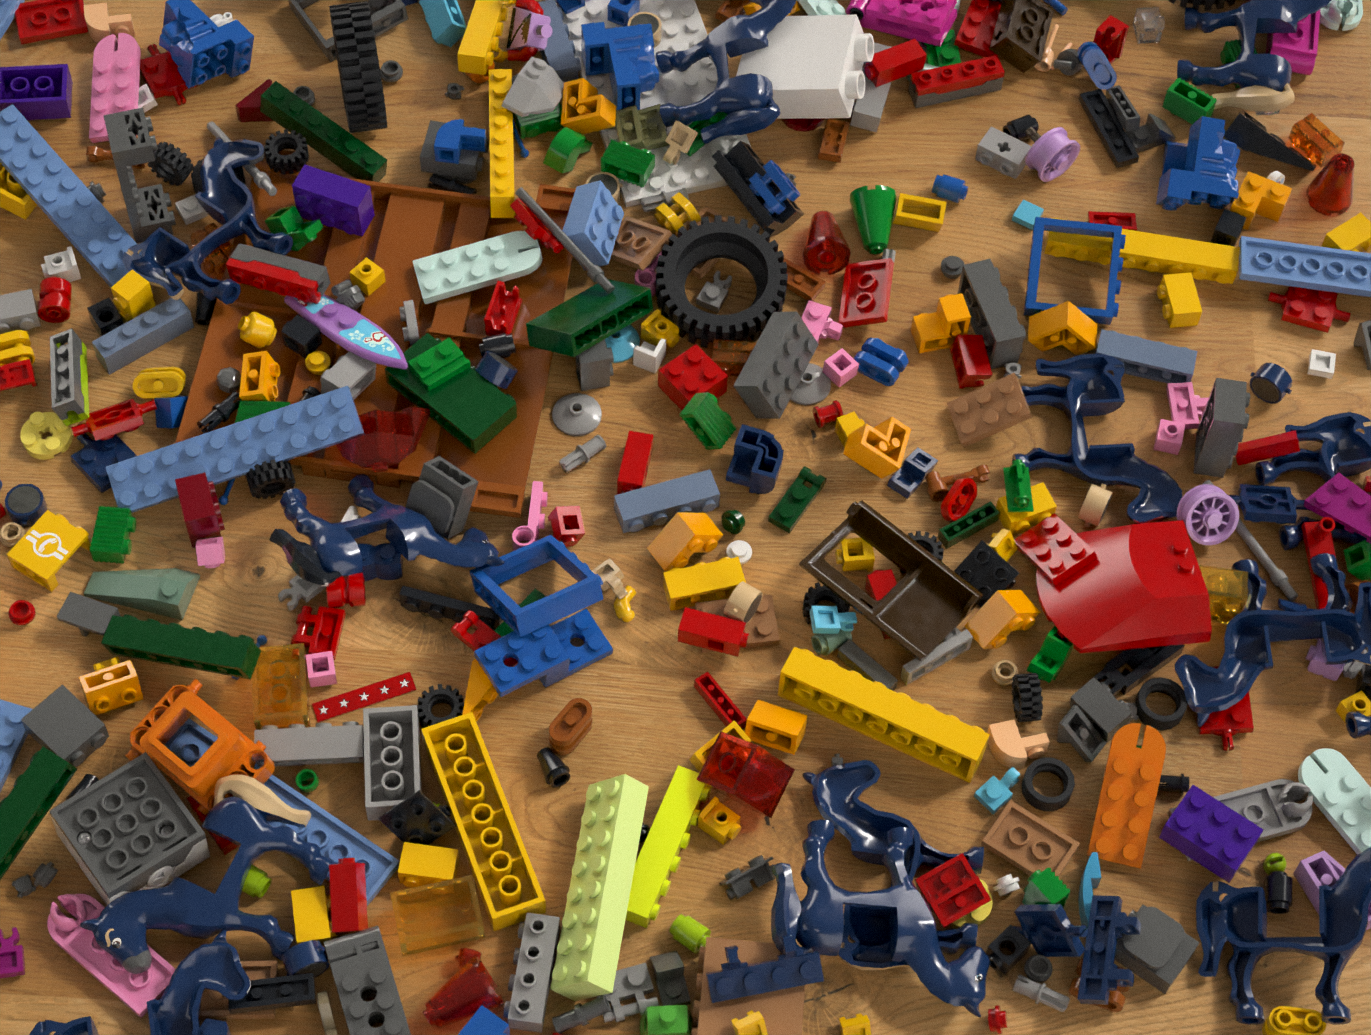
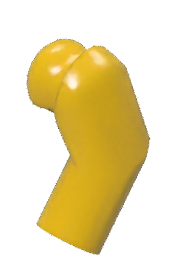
M627 585L625 590L628 594L622 599L617 597L614 601L616 616L619 619L622 618L624 622H630L635 616L629 602L636 595V591Z

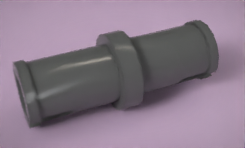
M601 995V997L583 1005L578 1003L574 1005V1009L553 1017V1025L557 1033L562 1034L580 1024L585 1026L589 1024V1020L611 1012V1007L606 996Z

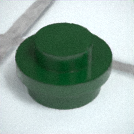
M728 510L722 514V526L727 532L736 535L745 526V519L739 511Z

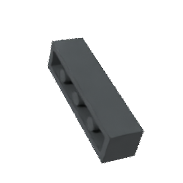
M1120 85L1106 89L1105 97L1124 130L1139 129L1140 116Z
M850 639L838 649L837 657L853 671L860 673L864 678L872 682L877 681L884 684L892 691L897 687L898 680Z

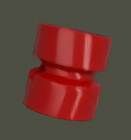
M50 277L41 281L38 316L42 320L50 323H62L70 318L72 285L69 281L59 277Z
M363 572L347 575L346 578L341 576L326 586L329 608H343L346 603H349L351 607L366 606Z

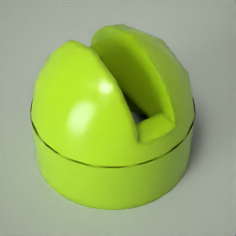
M1271 853L1264 860L1263 869L1268 875L1274 871L1284 872L1286 869V859L1279 853ZM1277 860L1279 861V862L1274 863V864H1272V865H1270V863H1269V862H1273V861H1277Z

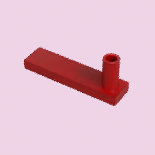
M1324 517L1317 522H1304L1302 525L1316 609L1326 607L1328 592L1321 578L1313 573L1310 560L1313 556L1323 553L1335 556L1331 533L1335 528V522L1330 517Z

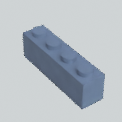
M555 0L538 2L544 10L543 15L550 17V26L552 27V35L547 39L546 48L540 51L542 59L547 65L553 67L563 83L578 79V71L582 70L579 57L575 58L574 56L575 46L573 40L569 41L568 39L570 36L568 25L562 22L564 20L562 8H557Z
M170 298L92 341L96 357L110 375L194 328L191 312L181 298L179 300Z
M1101 329L1095 354L1113 356L1124 364V374L1163 383L1191 382L1198 351Z
M709 469L614 495V510L623 533L630 531L638 532L648 526L665 524L677 512H710L719 507L720 492Z

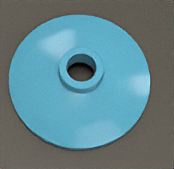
M631 325L605 339L607 348L611 347L613 363L629 360L633 357L635 346H640L639 334Z

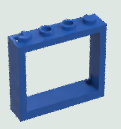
M1035 217L1024 315L1032 316L1058 305L1036 302L1044 231L1113 238L1106 309L1077 308L1095 323L1110 325L1113 317H1117L1119 303H1115V294L1119 295L1121 280H1117V273L1122 272L1123 257H1119L1120 249H1124L1126 235L1121 234L1122 226Z
M552 535L499 557L505 562L503 565L492 567L489 564H484L481 567L470 570L474 592L520 637L604 599L601 585H603L601 577L598 574H594L586 563H582L574 552H570L562 541L559 542ZM552 560L556 561L577 581V583L522 608L498 586L502 582Z

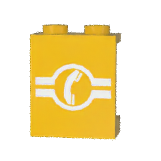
M47 510L7 553L12 568L52 592L59 585L55 577L58 570L80 546L89 551L91 543L88 538L89 534L85 529L80 526L74 527L63 515L59 513L55 515Z

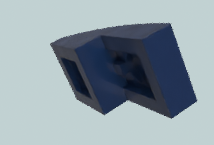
M917 447L905 459L903 466L889 479L887 486L908 499L925 480V476L933 470L938 460Z

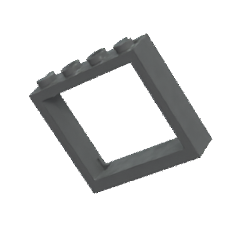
M288 0L292 12L330 62L336 60L334 38L331 37L325 40L303 11L304 8L319 0ZM386 0L389 6L371 15L375 38L408 20L405 5L401 0Z

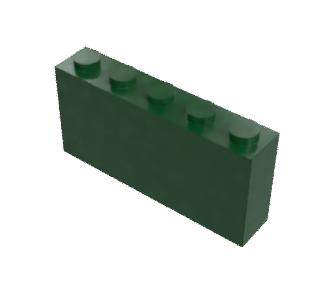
M608 279L615 289L610 294H607L597 283L526 323L529 346L575 357L652 312L651 288Z
M426 333L403 353L407 364L408 361L442 341ZM409 365L407 369L388 366L385 368L386 381L391 387L474 454L517 418V403L515 399L509 394L505 395L498 389L497 385L481 376L474 366H471L431 391L427 390L426 385L422 384L409 368Z

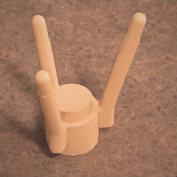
M1058 24L1054 25L1046 48H1044L1041 62L1034 66L1038 71L1048 72L1050 69L1055 70L1053 63L1057 57H1054L1051 46L1059 27ZM1068 43L1062 51L1070 49L1072 47V43Z

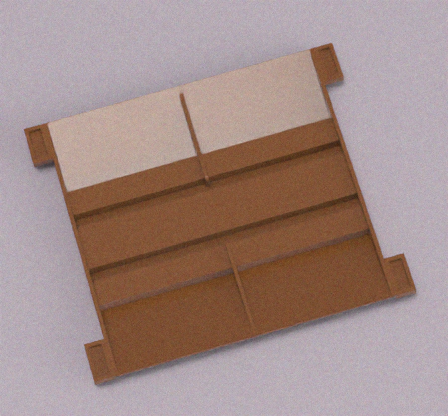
M281 150L278 154L290 155L294 152ZM264 152L262 162L257 163L256 167L260 172L267 174L271 179V183L277 189V193L274 196H270L264 189H260L254 183L253 177L249 191L253 196L255 215L259 227L263 231L271 233L265 220L280 208L296 207L292 184L300 171L297 172L295 169L293 170L294 174L291 175L289 171H286L285 175L281 174V170L278 173L274 172L273 168H269ZM348 178L369 185L371 188L375 216L363 237L323 225L324 228L317 233L316 239L308 242L299 251L290 250L285 256L327 267L331 283L324 294L334 300L338 297L332 294L331 288L345 280L351 281L350 271L367 257L384 270L386 282L370 296L361 292L365 302L354 311L381 327L393 338L404 353L411 346L409 341L404 342L402 327H407L406 321H401L399 307L404 306L403 301L413 300L419 339L426 333H429L434 338H439L441 341L450 337L463 352L464 357L469 359L470 366L476 368L482 359L478 344L483 343V337H488L485 333L484 318L496 284L425 304L412 261L510 232L525 231L527 226L521 225L515 218H491L490 197ZM540 184L536 203L563 230L576 189ZM302 218V220H303L304 222L313 221V220H311V219H310V220H306V219ZM243 234L234 238L229 259L239 243L253 247L247 235ZM537 238L543 258L540 267L528 275L504 281L505 289L509 292H512L513 287L517 286L520 298H522V304L511 333L516 353L510 354V357L503 358L511 363L518 372L507 389L497 387L505 395L509 394L515 399L517 403V418L476 454L391 387L386 381L385 368L387 366L376 363L375 380L354 399L365 435L288 460V463L302 466L303 475L351 481L356 475L365 474L370 477L373 485L400 488L402 480L419 481L424 463L440 456L479 481L470 511L520 518L554 353L529 346L526 323L564 302L573 256L566 248L560 253L553 252L552 248L548 250ZM227 267L222 281L230 279ZM242 283L239 284L241 292L238 299L232 304L226 305L217 298L175 443L204 434L201 430L206 426H202L199 429L197 422L209 414L215 404H220L231 395V393H226L219 389L216 382L217 375L221 369L228 367L238 370L241 374L243 354L267 351L274 361L279 364L280 376L277 377L278 397L275 398V401L290 402L291 404L297 403L303 396L302 391L307 389L308 386L316 388L321 393L320 379L322 374L315 375L311 373L306 367V359L286 347L283 343L281 333L283 326L296 315H299L285 303L284 298L286 296L268 290H260ZM257 312L272 319L275 324L274 328L277 329L273 342L269 346L265 345L262 348H257L241 340L238 324L243 316L247 317L250 313ZM321 333L322 344L315 351H323L329 355L331 364L328 370H330L342 355L345 356L349 351ZM238 409L230 414V419L226 422H221L212 431L234 424Z

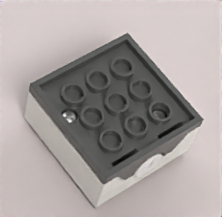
M146 752L49 810L57 835L106 905L126 893L163 887L171 882L174 877L182 875L210 857L205 832Z

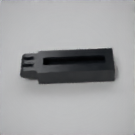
M1185 645L1125 649L1108 661L1103 670L1097 673L1094 678L1098 682L1105 678L1104 683L1108 687L1113 686L1111 689L1113 696L1119 692L1125 695L1179 656ZM1125 664H1128L1133 671L1130 672L1127 668H1125L1123 672L1120 673L1118 669H1120Z

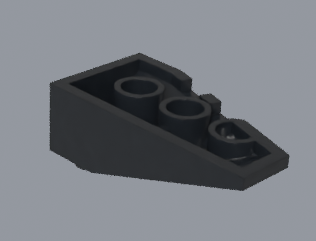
M1244 110L1239 112L1225 131V140L1235 143L1242 150L1310 171L1316 168L1314 163L1291 146L1287 147L1286 143L1279 136L1266 132V126Z

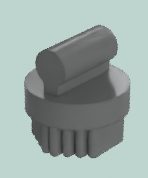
M1078 49L1062 51L1053 63L1054 68L1069 76L1079 72L1082 64L1077 56Z
M345 280L331 288L332 294L338 297L336 301L353 310H356L365 302L361 289L358 285L352 286L350 280Z

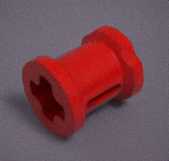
M837 400L833 401L831 405L821 408L818 406L813 407V417L818 428H823L824 424L834 422L838 417L844 415L842 407Z

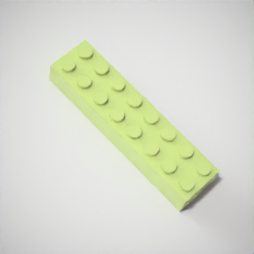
M627 774L590 784L586 793V803L581 818L582 824L576 845L575 861L572 867L571 882L567 893V903L562 919V929L557 945V956L550 990L573 1001L613 993L649 786Z

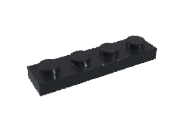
M1096 89L1080 94L1079 102L1116 168L1138 163L1139 155L1103 91Z
M403 585L399 593L401 607L411 612L420 611L428 613L434 618H447L460 623L463 620L462 616L468 610H471L494 631L503 622L488 607Z

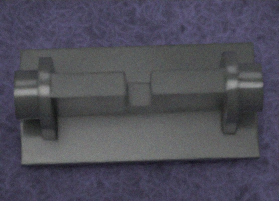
M759 855L748 861L749 867L742 871L738 867L724 875L726 879L719 884L729 887L726 890L729 899L735 898L738 900L740 897L753 891L749 882L751 879H753L756 887L774 880L775 876L772 872L774 865H769L768 863L774 858L773 856L764 858L762 855Z

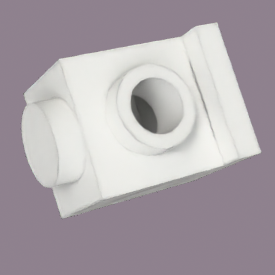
M71 246L67 247L66 251L44 256L45 263L41 264L45 278L59 277L69 282L81 279Z

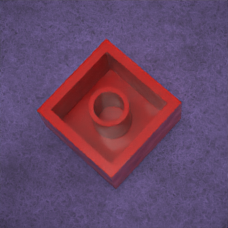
M697 344L658 369V387L681 410L685 408L695 393L708 392L718 399L727 392L728 375Z

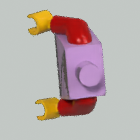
M499 0L500 4L508 6L516 4V7H513L506 48L508 52L498 47L497 51L494 52H499V54L493 60L498 63L503 62L505 59H508V61H529L537 51L545 50L547 39L552 35L551 19L549 16L543 15L544 10L535 0H507L506 2Z

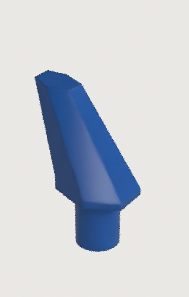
M1283 599L1278 600V606L1284 611L1302 612L1318 610L1307 608L1305 604Z

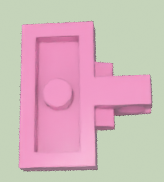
M809 300L801 318L816 341L819 342L820 338L826 339V337L839 341L843 325L829 318L832 307Z
M1192 382L1168 383L1166 390L1172 421L1185 424V429H1197L1199 425L1198 417H1202L1209 397L1200 398L1199 395H1194Z

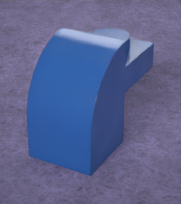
M464 119L445 123L440 127L436 135L434 144L435 161L459 164L462 149L485 152L487 145L486 130L464 127Z

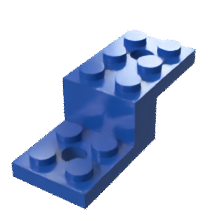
M587 608L552 626L548 624L522 637L513 631L474 651L475 658L500 697L538 678L546 688L613 654L612 646ZM580 638L584 641V645L575 647L570 643V640ZM507 658H514L518 664L514 667H507L503 661Z

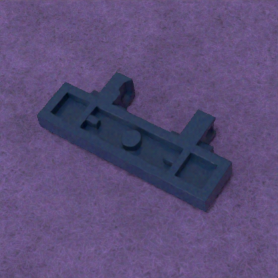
M1092 896L1088 935L1086 937L1077 998L1081 1004L1108 1005L1110 990L1116 991L1117 986L1133 987V972L1130 969H1117V965L1114 964L1117 938H1122V933L1127 935L1140 934L1141 923L1137 917H1127L1125 912H1121L1122 899L1120 896Z
M792 935L780 937L783 940L784 948L782 949L783 954L777 955V959L749 965L747 962H741L738 958V947L736 945L724 947L727 963L721 964V970L706 973L710 1001L715 1003L822 982L824 977L820 954L818 951L804 954L802 948H796L795 938Z

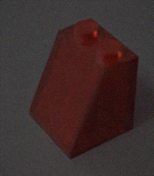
M720 731L696 780L750 810L772 818L795 769L760 746Z

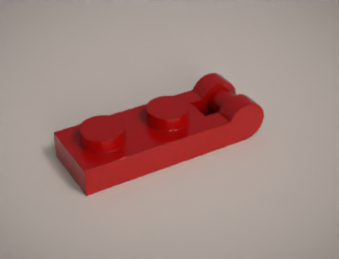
M468 610L462 616L463 620L460 623H455L450 629L454 636L473 651L501 638L498 633L482 622L471 610ZM470 627L476 630L472 635L467 632ZM507 658L503 661L507 667H514L518 664L514 658Z

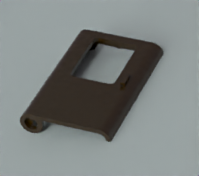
M863 500L859 503L855 501L846 512L848 514L847 519L832 531L799 565L922 662L975 609L984 594ZM850 533L860 536L906 573V576L879 601L870 597L824 559Z

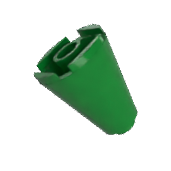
M875 185V189L868 190V186H862L850 193V204L864 249L869 251L870 254H880L888 247L897 200L896 191L888 186Z

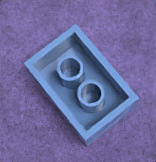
M601 180L577 186L562 231L594 265L599 267L608 265L624 212Z

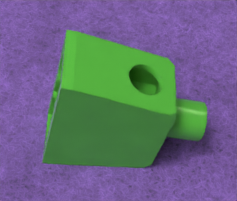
M666 1005L647 1007L639 1021L640 1035H691L693 1017L688 1006Z

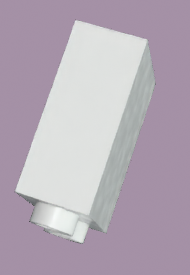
M857 15L786 16L767 34L768 47L742 54L736 76L749 73L760 74L772 82V98L779 106L781 112L777 119L850 118L854 100L862 99L865 94V76L862 67L864 62H871L873 59L874 39L872 34H864Z

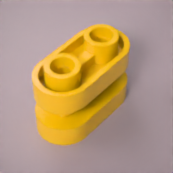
M680 192L671 197L672 206L668 207L663 202L655 208L657 213L654 214L658 223L661 226L664 225L666 230L671 231L676 236H678V229L684 226L685 222L695 220L698 223L701 221L696 208Z
M15 330L0 334V366L30 359L32 364L35 362L34 352L30 347L29 334L26 331Z
M178 367L145 368L134 379L133 390L141 398L175 397L181 393L186 385V374Z
M1288 1006L1274 1008L1262 1025L1263 1035H1322L1326 1029V1023L1322 1021L1320 1012L1313 1009Z

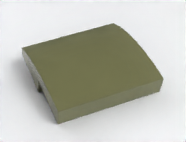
M661 104L638 110L636 105L617 110L615 122L619 141H625L637 149L651 150L669 146L670 144L665 142L668 134L660 114Z

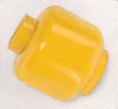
M252 312L247 317L243 316L238 324L241 340L257 348H262L265 345L269 346L277 333V329L274 328V321L257 312Z

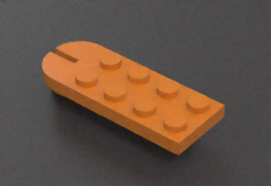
M1131 723L1121 727L1112 738L1086 856L1090 857L1092 852H1098V858L1101 860L1141 869L1164 764L1166 744L1162 735L1155 728L1146 725L1143 729L1144 736L1141 748H1137L1141 724Z

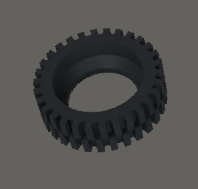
M361 1L329 6L349 132L356 133L387 128L383 85L368 2Z
M715 215L714 222L709 223L707 216L701 218V225L699 226L695 220L689 222L688 231L682 226L678 229V237L672 234L669 238V244H664L662 255H659L656 267L658 308H661V315L679 327L680 337L683 338L686 333L689 334L688 342L695 344L696 340L700 339L701 347L708 348V343L712 342L715 343L714 349L721 350L722 343H727L728 349H735V342L739 341L741 347L748 345V337H751L753 342L759 339L760 331L763 332L773 312H782L788 281L787 264L783 262L784 254L782 250L778 251V243L775 240L769 243L770 234L764 231L761 235L759 234L760 226L755 223L750 229L747 227L748 220L741 219L740 224H736L734 216H728V222H722V215ZM726 258L734 260L746 267L752 274L756 283V297L749 308L735 314L717 315L702 311L693 306L687 299L685 282L689 273L698 264L709 259Z

